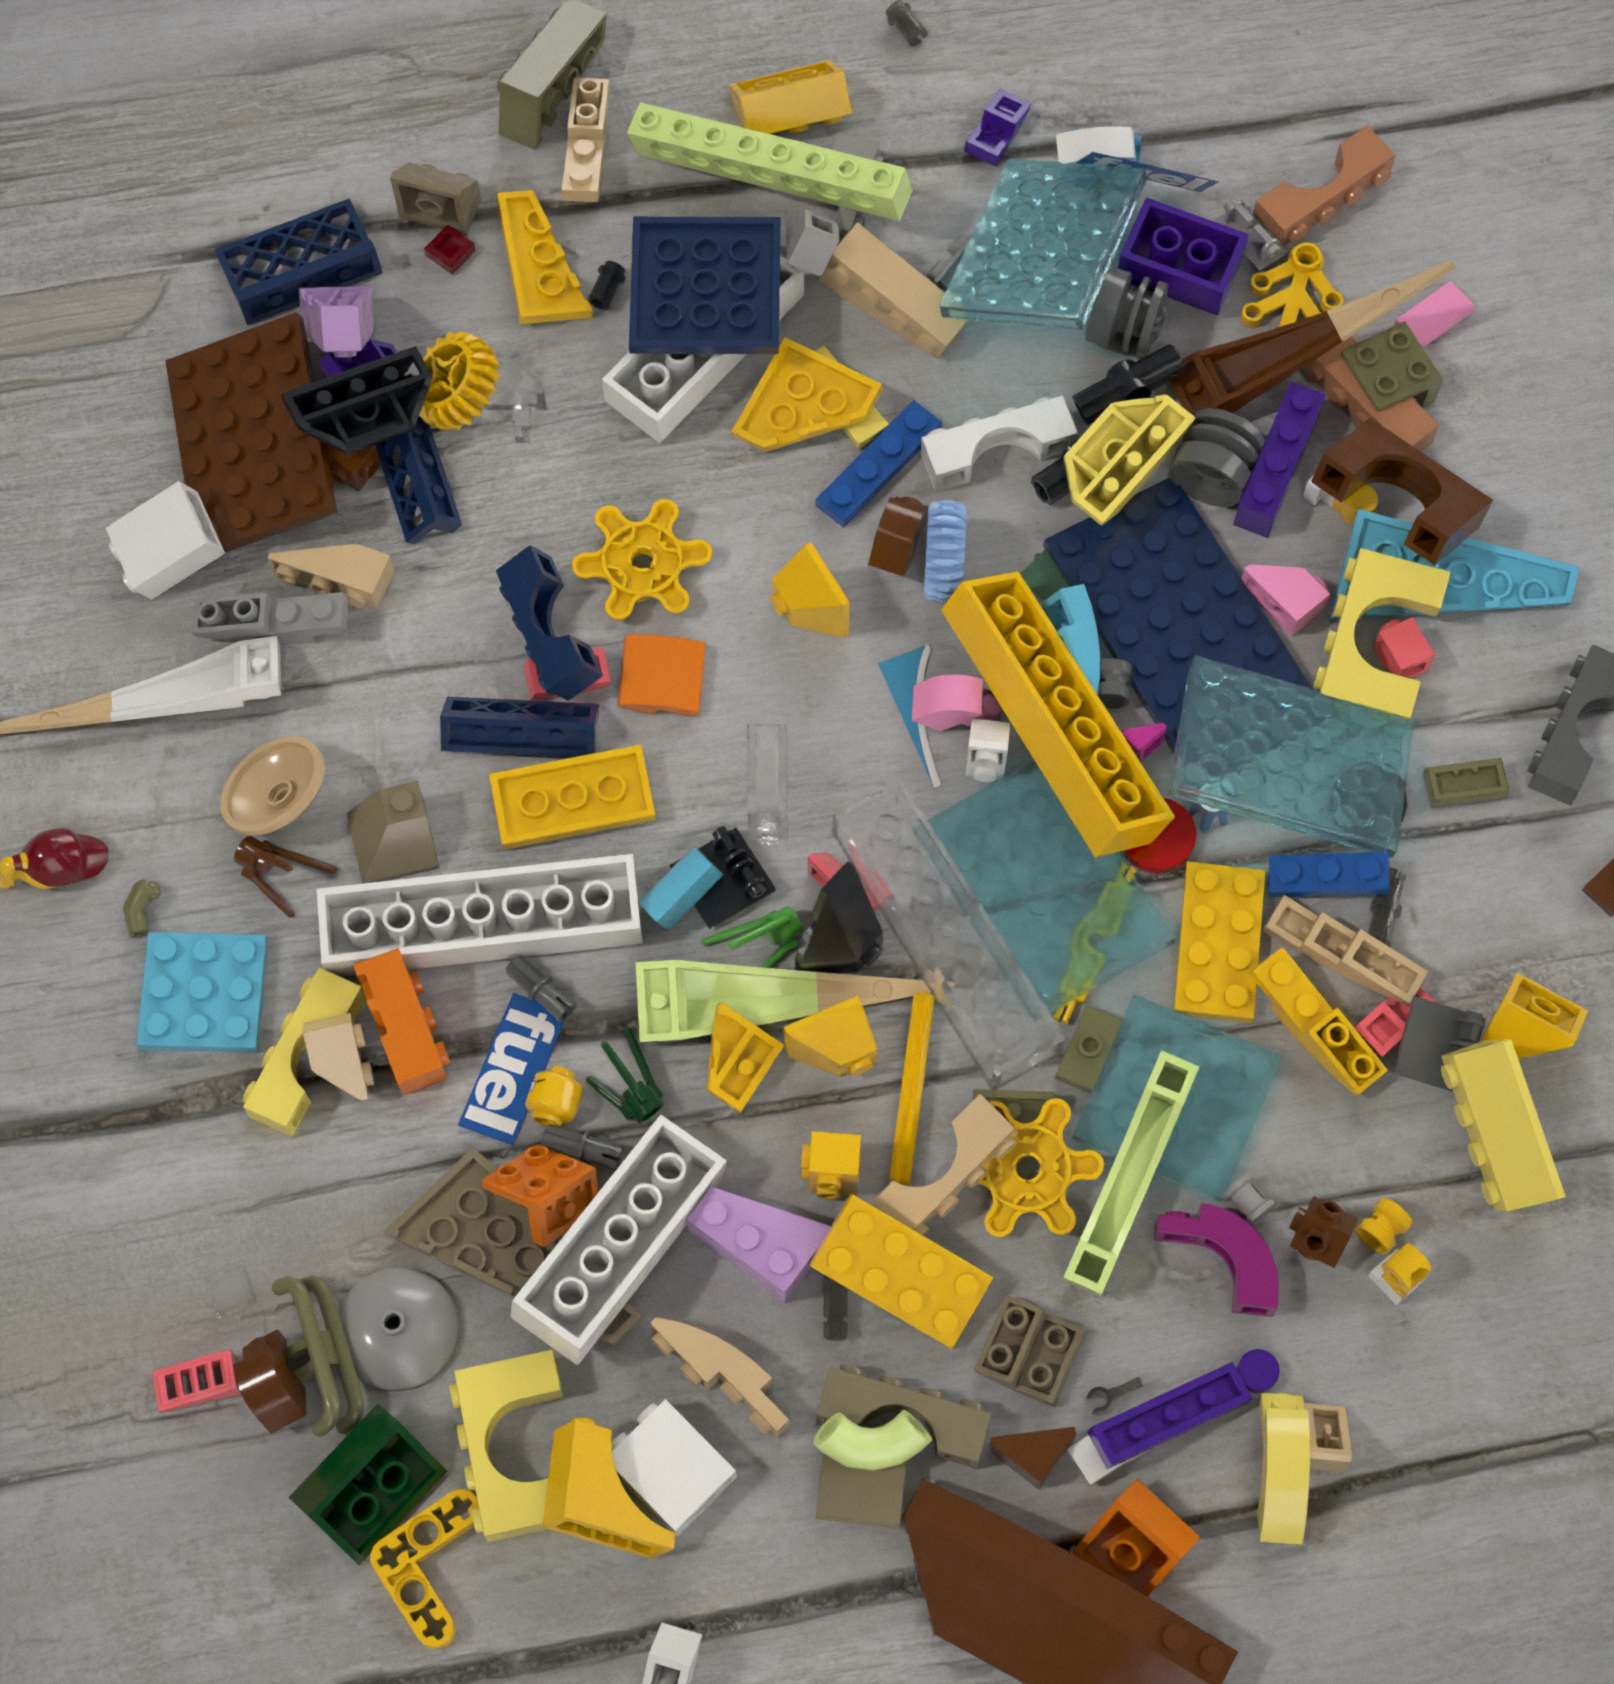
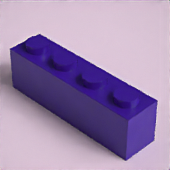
M1290 381L1239 502L1233 523L1234 526L1266 538L1269 537L1319 418L1326 394Z

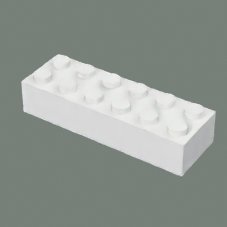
M781 255L779 321L804 296V274L796 271L790 264H787V259ZM628 352L602 378L604 401L657 442L661 443L746 354H630Z
M660 1115L512 1300L511 1318L578 1366L686 1227V1218L711 1187L716 1188L721 1182L727 1160Z

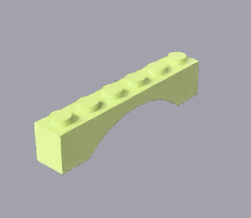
M1161 1050L1107 1180L1065 1272L1064 1281L1102 1297L1196 1078L1199 1066Z

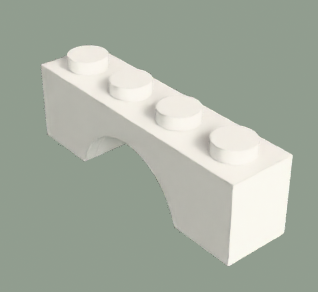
M1063 395L1052 399L1050 397H1043L1033 402L1032 405L1018 409L1013 407L1006 408L995 416L984 419L973 418L967 420L961 426L947 430L944 428L933 430L921 439V457L934 491L939 492L969 483L975 461L983 452L999 445L1019 446L1030 451L1042 461L1062 455L1065 449L1077 440L1078 432Z

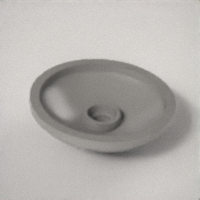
M392 1268L371 1274L351 1289L339 1308V1315L358 1379L375 1389L399 1392L424 1385L435 1378L446 1367L452 1358L458 1342L459 1319L450 1295L434 1278L417 1270ZM398 1317L401 1320L398 1328L394 1330L386 1328V1323L390 1318Z

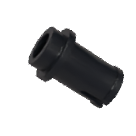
M606 261L604 265L599 266L598 273L600 275L590 295L587 297L592 306L601 310L609 309L619 284H623L626 279L624 267L613 261Z

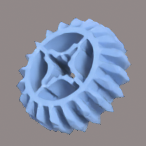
M954 500L932 501L928 507L924 595L927 600L937 601V603H946L960 583L963 582L967 509L963 503L954 502Z

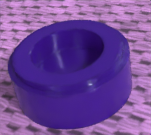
M1254 1349L1242 1356L1237 1365V1371L1248 1391L1263 1393L1270 1390L1277 1382L1280 1367L1278 1361L1271 1353L1262 1349Z

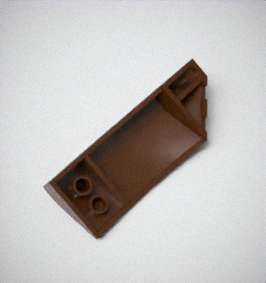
M925 1479L921 1480L902 1515L905 1531L909 1535L913 1550V1561L921 1591L924 1592L930 1614L929 1621L933 1635L944 1639L1023 1684H1222L1238 1653L1237 1650L1095 1566L1017 1524Z

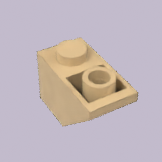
M352 1013L304 1022L303 1036L312 1072L360 1101L368 1099V1086L375 1085L371 1063L370 1061L362 1062L359 1049L366 1047L362 1024H354Z

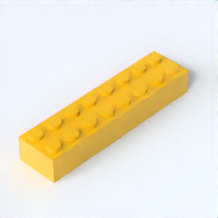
M1019 571L961 582L941 611L1094 857L1098 858L1152 843L1175 816Z

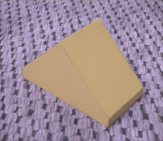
M1304 1403V1409L1308 1410L1310 1470L1343 1472L1352 1460L1346 1408L1342 1406Z

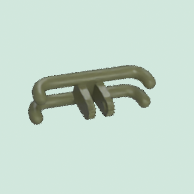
M313 1275L300 1280L290 1276L277 1279L272 1284V1291L278 1296L286 1293L291 1294L304 1335L302 1339L287 1347V1357L289 1359H298L309 1354L311 1359L301 1368L295 1370L293 1374L301 1383L316 1378L323 1401V1414L320 1419L313 1423L312 1432L314 1435L321 1437L328 1434L336 1425L338 1433L348 1434L358 1425L363 1417L364 1399L334 1294L326 1281ZM310 1292H313L318 1299L327 1331H320L309 1295ZM336 1366L348 1405L347 1412L341 1419H339V1395L331 1371Z

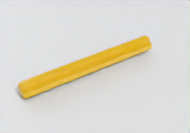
M917 992L913 995L889 1175L890 1183L895 1181L905 1186L911 1183L934 1007V996L929 993Z

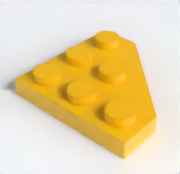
M784 337L779 346V354L774 355L731 432L733 437L764 452H768L866 421L883 391V386L881 383Z

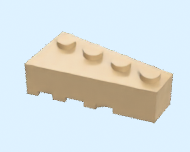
M858 222L836 246L822 276H819L817 280L825 287L917 345L924 353L931 354L937 359L963 330L972 316L971 313Z

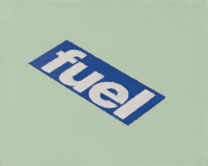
M1091 152L1076 162L1197 192H1202L1219 182L1097 152Z
M513 993L457 1126L514 1145L528 1111L525 1102L536 1073L545 1070L565 1021L559 1023L537 1001L531 1002L529 998Z

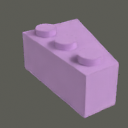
M372 286L299 288L300 313L304 319L306 336L322 351H334L335 357H352L357 355V351H362L375 330Z

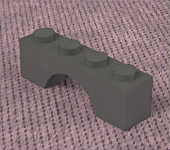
M1593 644L1586 657L1578 655L1569 676L1576 678L1572 688L1564 686L1555 705L1556 708L1561 709V713L1557 720L1550 718L1541 739L1547 741L1543 753L1538 750L1535 751L1527 768V772L1533 774L1528 784L1529 788L1570 806L1578 795L1593 762V758L1583 749L1578 740L1576 721L1579 717L1590 711L1614 709V653Z

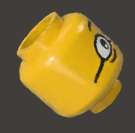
M552 1066L551 1071L536 1073L525 1102V1106L532 1114L531 1119L534 1122L546 1127L549 1124L561 1127L562 1124H568L574 1120L584 1090L581 1084L574 1079L575 1073L560 1066Z

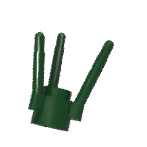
M626 1027L624 1034L646 1086L642 1081L636 1082L607 1041H602L601 1047L629 1087L623 1093L626 1101L623 1102L591 1076L586 1078V1082L618 1108L627 1121L634 1117L638 1123H642L655 1115L664 1106L660 1099L663 1093L654 1082L632 1030Z

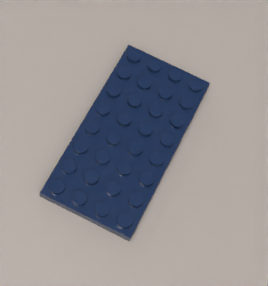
M1170 477L1135 494L1117 515L1102 526L1089 517L1044 539L1043 547L1069 587L1080 584L1085 585L1099 636L1113 658L1121 659L1131 664L1132 675L1128 682L1154 723H1164L1167 726L1164 739L1197 791L1205 784L1214 783L1330 722L1331 716L1318 698L1180 484H1173Z

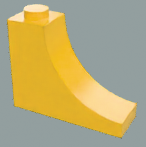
M584 1417L574 1418L567 1424L554 1430L542 1528L649 1559H654L673 1550L676 1533L661 1527L643 1514L632 1502L622 1486L613 1460L612 1430L597 1426L596 1421Z

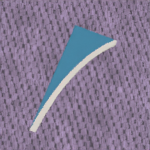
M929 645L880 662L878 665L935 788L940 786L941 783L932 758L926 728L924 725L912 721L913 687L924 681L925 669L931 653Z

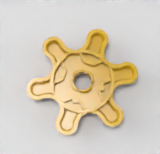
M658 500L653 504L648 517L639 522L627 520L617 507L611 505L601 507L595 514V523L605 534V544L596 552H583L575 556L571 567L573 573L580 579H604L610 583L612 591L605 602V611L613 620L623 621L631 615L635 603L645 601L647 598H654L660 601L664 609L671 614H680L689 606V594L679 584V575L687 568L706 565L712 558V548L707 541L702 539L682 541L675 537L672 527L678 518L679 510L676 503L672 500ZM645 554L653 560L649 569L647 567L638 568L632 566L633 559L638 555Z
M1054 1098L1046 1101L1038 1118L1026 1124L1014 1120L1004 1103L999 1101L989 1102L1019 1133L1014 1137L1017 1141L1014 1148L1002 1159L995 1156L985 1166L988 1173L978 1183L986 1186L993 1196V1204L984 1220L986 1230L992 1236L998 1238L1005 1237L1014 1229L1018 1217L1024 1213L1033 1212L1042 1216L1051 1232L1057 1235L1070 1233L1075 1227L1076 1216L1066 1202L1065 1194L1067 1188L1076 1180L1090 1181L1101 1176L1105 1165L1103 1158L1094 1150L1074 1151L1065 1145L1063 1131L1070 1121L1071 1109L1068 1103L1062 1099ZM1025 1157L1037 1159L1040 1165L1038 1175L1030 1180L1022 1179L1017 1172L1019 1161Z

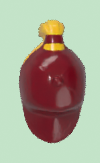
M55 828L40 832L25 844L21 853L12 857L7 856L0 861V888L8 889L14 887L18 879L43 889L67 886L90 879L98 875L107 864L108 848L101 840L88 835L75 834L68 828Z

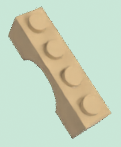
M981 1094L951 1122L957 1139V1152L949 1171L938 1181L922 1187H910L892 1181L870 1205L921 1235L926 1236L930 1231L927 1225L938 1214L944 1217L959 1202V1199L956 1197L957 1194L966 1185L970 1188L976 1186L988 1173L985 1166L995 1156L1002 1159L1017 1144L1014 1137L1019 1132Z

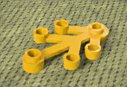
M1307 242L1301 243L1289 252L1287 262L1267 272H1257L1251 277L1250 292L1256 297H1265L1270 293L1273 284L1294 276L1290 287L1257 303L1249 302L1245 304L1240 316L1243 325L1249 328L1257 327L1261 324L1263 316L1284 306L1279 327L1296 322L1299 310L1305 318L1319 314L1320 311L1305 290L1308 280L1322 297L1320 302L1322 312L1343 305L1344 298L1342 294L1334 290L1321 271L1324 265V257L1316 245ZM1306 260V261H1308L1310 264H1309V265H1306V264L1301 263L1300 261ZM1261 281L1267 286L1258 287L1255 283ZM1334 300L1337 302V305L1331 306L1326 301ZM1254 312L1258 317L1250 318L1246 313Z

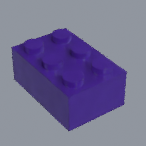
M1146 197L1119 256L1118 268L1132 272V285L1139 287L1145 276L1150 277L1149 291L1154 292L1159 281L1169 283L1168 298L1218 316L1244 258L1249 234Z

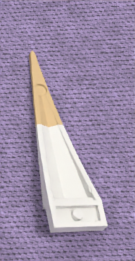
M270 636L238 641L181 667L112 692L54 709L0 721V734L244 707L246 700L280 696L281 667L278 637Z

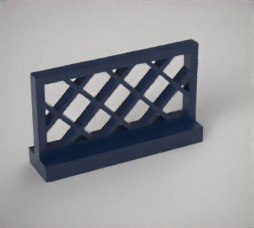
M350 198L214 249L247 325L299 306V288L348 287L383 273L371 239L369 240ZM348 213L349 219L344 227L330 224L333 218ZM310 228L315 230L310 240L296 237L299 231ZM325 232L338 236L333 246L319 243ZM347 238L362 242L347 249H342ZM277 241L282 243L276 253L262 250L265 244ZM291 245L304 248L299 259L285 256ZM314 251L327 254L326 257L308 262ZM238 254L248 255L242 266L228 263L227 258ZM257 258L270 261L265 272L251 269ZM280 264L293 267L292 270L274 275ZM246 277L259 280L258 283L240 289Z

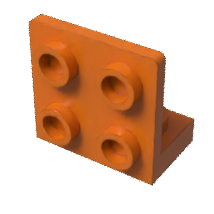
M539 1144L529 1147L524 1153L507 1164L498 1167L496 1171L482 1179L483 1189L527 1207L532 1242L542 1247L547 1246L566 1233L598 1194L595 1167Z

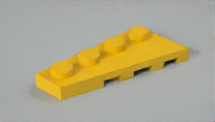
M534 191L497 193L496 203L520 325L592 318L593 309L589 301L584 299L580 291V283L575 273H571L565 261V253L560 243L557 244L551 232V225Z

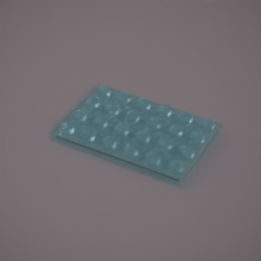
M1008 159L939 306L942 317L1082 330L1147 181L1145 168L1078 163L1062 165V163L1057 161Z
M1195 655L1190 662L1168 795L1364 851L1388 852L1389 858H1392L1398 849L1415 718L1411 717L1407 721L1397 715L1391 716L1362 705L1327 696L1322 691Z
M1035 761L917 825L919 835L1040 1019L1175 943L1176 936L1120 854L1117 852L1098 858L1094 857Z

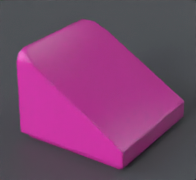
M1164 723L1122 730L1121 733L1141 763L1163 744L1167 726Z

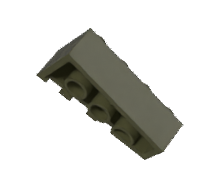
M566 0L560 9L556 8L552 12L546 26L543 29L537 30L532 43L526 50L519 52L515 64L509 71H504L498 80L497 91L500 92L499 135L537 150L542 142V137L540 136L544 124L549 127L552 126L557 117V112L555 111L561 97L566 99L570 97L574 78L578 77V72L584 74L604 42L607 12L578 0Z

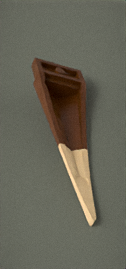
M1447 261L1387 288L1328 311L1266 332L1196 351L1182 359L1186 373L1170 382L1182 407L1192 415L1198 410L1207 408L1221 409L1234 413L1452 271L1456 266L1453 261Z

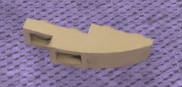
M574 78L567 126L568 143L561 189L562 201H599L600 187L603 184L607 141L609 79Z
M656 1317L650 1323L652 1332L655 1334L651 1341L666 1357L673 1353L683 1365L679 1370L695 1387L701 1382L709 1391L721 1379L724 1382L720 1386L722 1392L735 1405L742 1401L752 1412L748 1418L764 1435L771 1431L778 1439L790 1427L789 1419L765 1395L773 1386L772 1377L736 1347L715 1335L678 1321Z

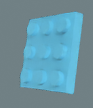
M148 932L136 1043L139 1050L258 1053L269 942L267 936Z

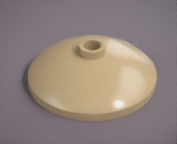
M286 736L269 741L248 754L236 766L224 785L220 799V810L225 822L234 831L248 836L272 833L294 822L309 808L320 790L325 771L324 758L320 750L306 738Z

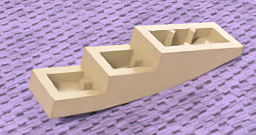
M1285 895L1280 899L1262 929L1266 934L1331 971L1407 1006L1411 1003L1413 996H1415L1429 972L1360 929L1355 933L1323 912L1317 916Z

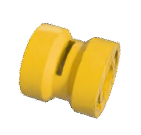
M1381 1197L1373 1207L1371 1218H1364L1355 1230L1358 1236L1370 1248L1382 1255H1387L1396 1245L1395 1237L1399 1234H1405L1413 1225V1220L1397 1203L1386 1197Z

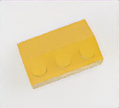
M831 60L728 84L741 127L775 135V132L788 129V133H798L808 130L809 124L820 121L824 125L835 124L843 121L844 115L852 114L845 73Z

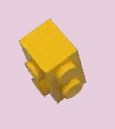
M812 1131L811 1144H803L801 1157V1179H809V1192L816 1193L818 1198L828 1200L840 1199L841 1195H850V1193L857 1196L861 1135Z

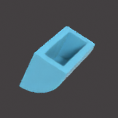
M693 846L639 903L657 923L670 931L724 874L698 848Z

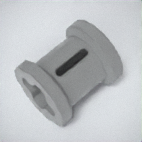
M1246 1173L1224 1192L1222 1197L1226 1202L1231 1200L1247 1218L1246 1222L1254 1226L1277 1203L1273 1198L1267 1199L1252 1182L1253 1176L1250 1173Z

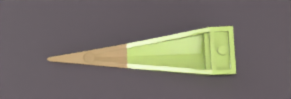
M684 960L635 962L640 1043L682 1041L712 1035L715 1007L720 1002L754 1025L761 1026L808 1017L857 995L862 1005L866 1006L913 997L917 992L934 993L949 990L955 986L952 982L823 973Z

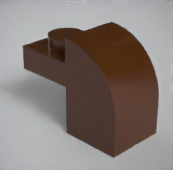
M890 497L877 528L868 565L904 576L913 562L919 535L928 522V506L922 505L919 500L911 497H895V499Z
M277 1329L264 1337H258L243 1347V1360L233 1365L234 1375L244 1401L262 1425L272 1434L306 1416V1387L287 1367V1339Z

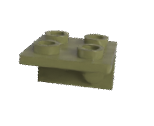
M1406 321L1343 349L1341 354L1346 365L1378 412L1414 396L1422 407L1436 400L1443 378Z

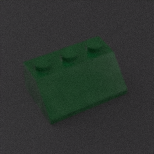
M377 1404L288 1498L350 1558L360 1565L371 1554L373 1546L387 1536L446 1474L447 1470L396 1418Z

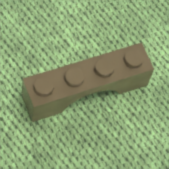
M842 1364L840 1369L830 1367L816 1413V1423L824 1424L831 1416L841 1412L851 1422L862 1427L870 1419L880 1414L889 1412L900 1413L902 1410H905L920 1421L931 1434L935 1445L936 1458L977 1469L992 1414L984 1411V1405L966 1399H961L960 1404L944 1400L945 1395L929 1388H920V1392L903 1388L904 1382L892 1377L881 1376L879 1381L864 1377L863 1370L850 1365Z

